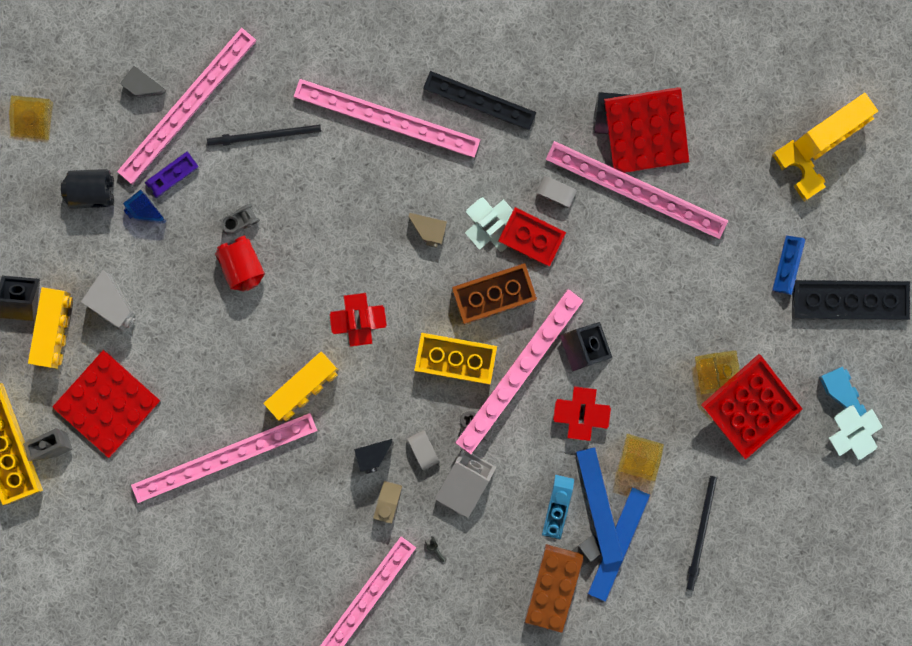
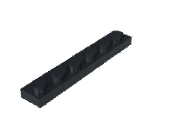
M432 71L429 72L423 90L530 131L537 113Z

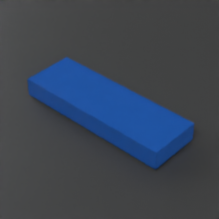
M786 235L772 291L792 295L806 239Z

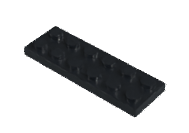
M795 280L794 319L910 320V281Z

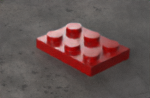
M514 207L498 242L550 267L566 232Z

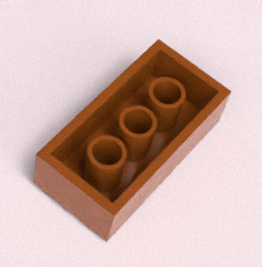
M525 263L452 287L464 325L537 301Z
M548 544L545 545L527 608L525 623L563 632L583 562V554Z

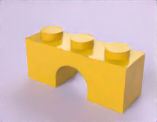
M794 140L772 154L782 170L789 166H796L801 170L802 179L794 185V188L804 202L826 187L822 175L815 172L813 169L814 164L811 160H805L795 146Z

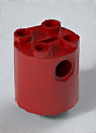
M244 235L235 239V242L231 245L225 243L217 247L215 256L220 263L230 289L245 292L258 286L265 272L250 239H246Z

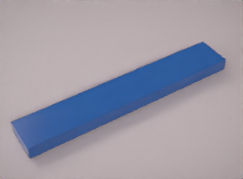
M596 448L578 451L576 453L604 565L622 561L623 556Z
M633 487L615 527L623 559L650 497V494ZM602 558L587 594L606 602L622 561L604 565Z

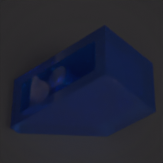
M139 190L123 203L126 207L124 212L130 219L134 217L138 221L166 222V219L142 190Z

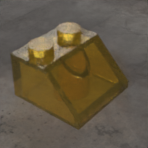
M11 95L9 110L11 136L49 140L53 102L50 99Z
M736 350L695 357L701 395L715 393L740 371Z
M627 434L616 471L655 481L664 444Z

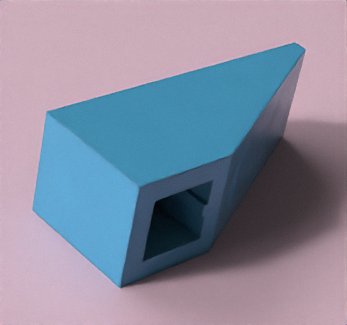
M839 367L819 376L826 394L845 409L854 405L859 416L867 412L864 405H860L857 399L859 397L857 389L850 384L851 376L847 369L844 370L843 367Z
M555 475L542 535L561 539L573 492V478Z

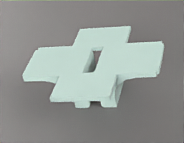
M483 197L478 199L466 211L475 224L465 234L479 250L491 241L500 252L504 251L508 246L499 243L498 240L513 209L504 199L494 208ZM498 217L500 220L485 232L483 228Z
M854 405L834 417L840 431L829 437L839 456L852 449L859 460L876 450L877 445L871 435L880 430L882 425L873 409L859 416Z

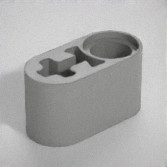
M544 176L536 194L556 204L561 203L565 205V208L569 209L577 190Z
M425 430L407 438L423 471L440 463Z

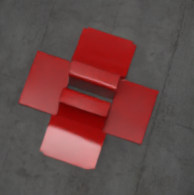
M366 293L344 295L345 310L332 311L329 314L332 333H348L350 347L373 344L371 329L386 328L387 326L385 308L383 305L368 307ZM355 310H359L361 329H357Z
M574 386L572 401L563 399L555 401L553 420L554 422L569 424L567 438L591 441L592 427L608 429L611 408L609 405L595 404L597 389ZM581 404H586L583 423H579Z

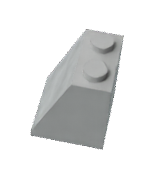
M102 270L81 302L118 328L123 330L126 327L130 328L135 322V318H133L135 312L114 277Z
M462 449L435 500L442 506L455 510L458 515L469 518L489 483L496 466Z

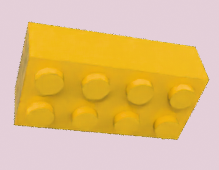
M863 93L805 133L794 144L806 161L812 158L817 160L874 120L873 115L878 110L867 94Z
M41 287L28 364L58 369V365L62 364L63 354H60L61 347H64L66 344L64 331L65 327L68 328L70 316H67L68 308L71 309L73 305L71 293Z
M421 333L414 371L490 385L497 346Z
M321 351L263 404L279 421H288L295 414L293 411L297 407L302 408L309 402L307 398L311 394L317 395L323 389L322 385L326 381L330 383L338 376L336 372L339 369Z

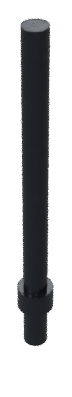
M321 125L239 135L223 134L222 137L207 138V145L223 144V146H227L236 142L321 132Z
M714 476L709 478L692 563L688 568L689 578L686 589L694 591L696 577L699 576L700 572L699 563L717 477Z

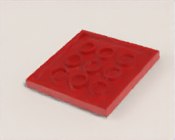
M680 87L604 99L614 169L626 173L690 162L682 90Z
M103 350L52 408L110 458L161 400L110 354Z
M760 354L755 356L701 404L702 408L745 460L803 410Z

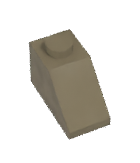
M409 213L410 221L427 246L437 248L438 245H442L447 221Z
M387 481L383 482L373 519L393 523L402 490L401 485Z

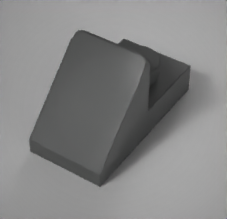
M594 534L571 550L583 554L581 568L601 554L599 541Z

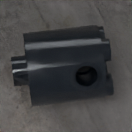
M107 169L68 171L67 176L61 182V196L70 209L113 206L114 195L111 194V187H114V177L111 176L110 170Z

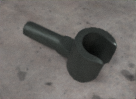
M431 536L433 544L429 545L425 541L428 551H433L440 561L444 562L446 559L437 548L436 539Z

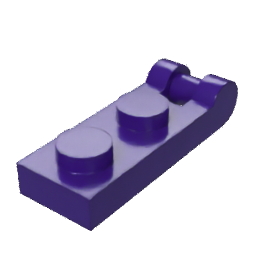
M187 151L149 178L145 184L148 188L152 189L154 197L158 198L198 169L199 166ZM160 179L164 183L161 187L157 184V181Z

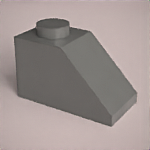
M135 66L131 68L120 83L124 87L122 91L130 97L134 95L140 98L161 95L166 92L161 85Z
M57 428L23 444L29 462L55 458L72 450L67 432Z

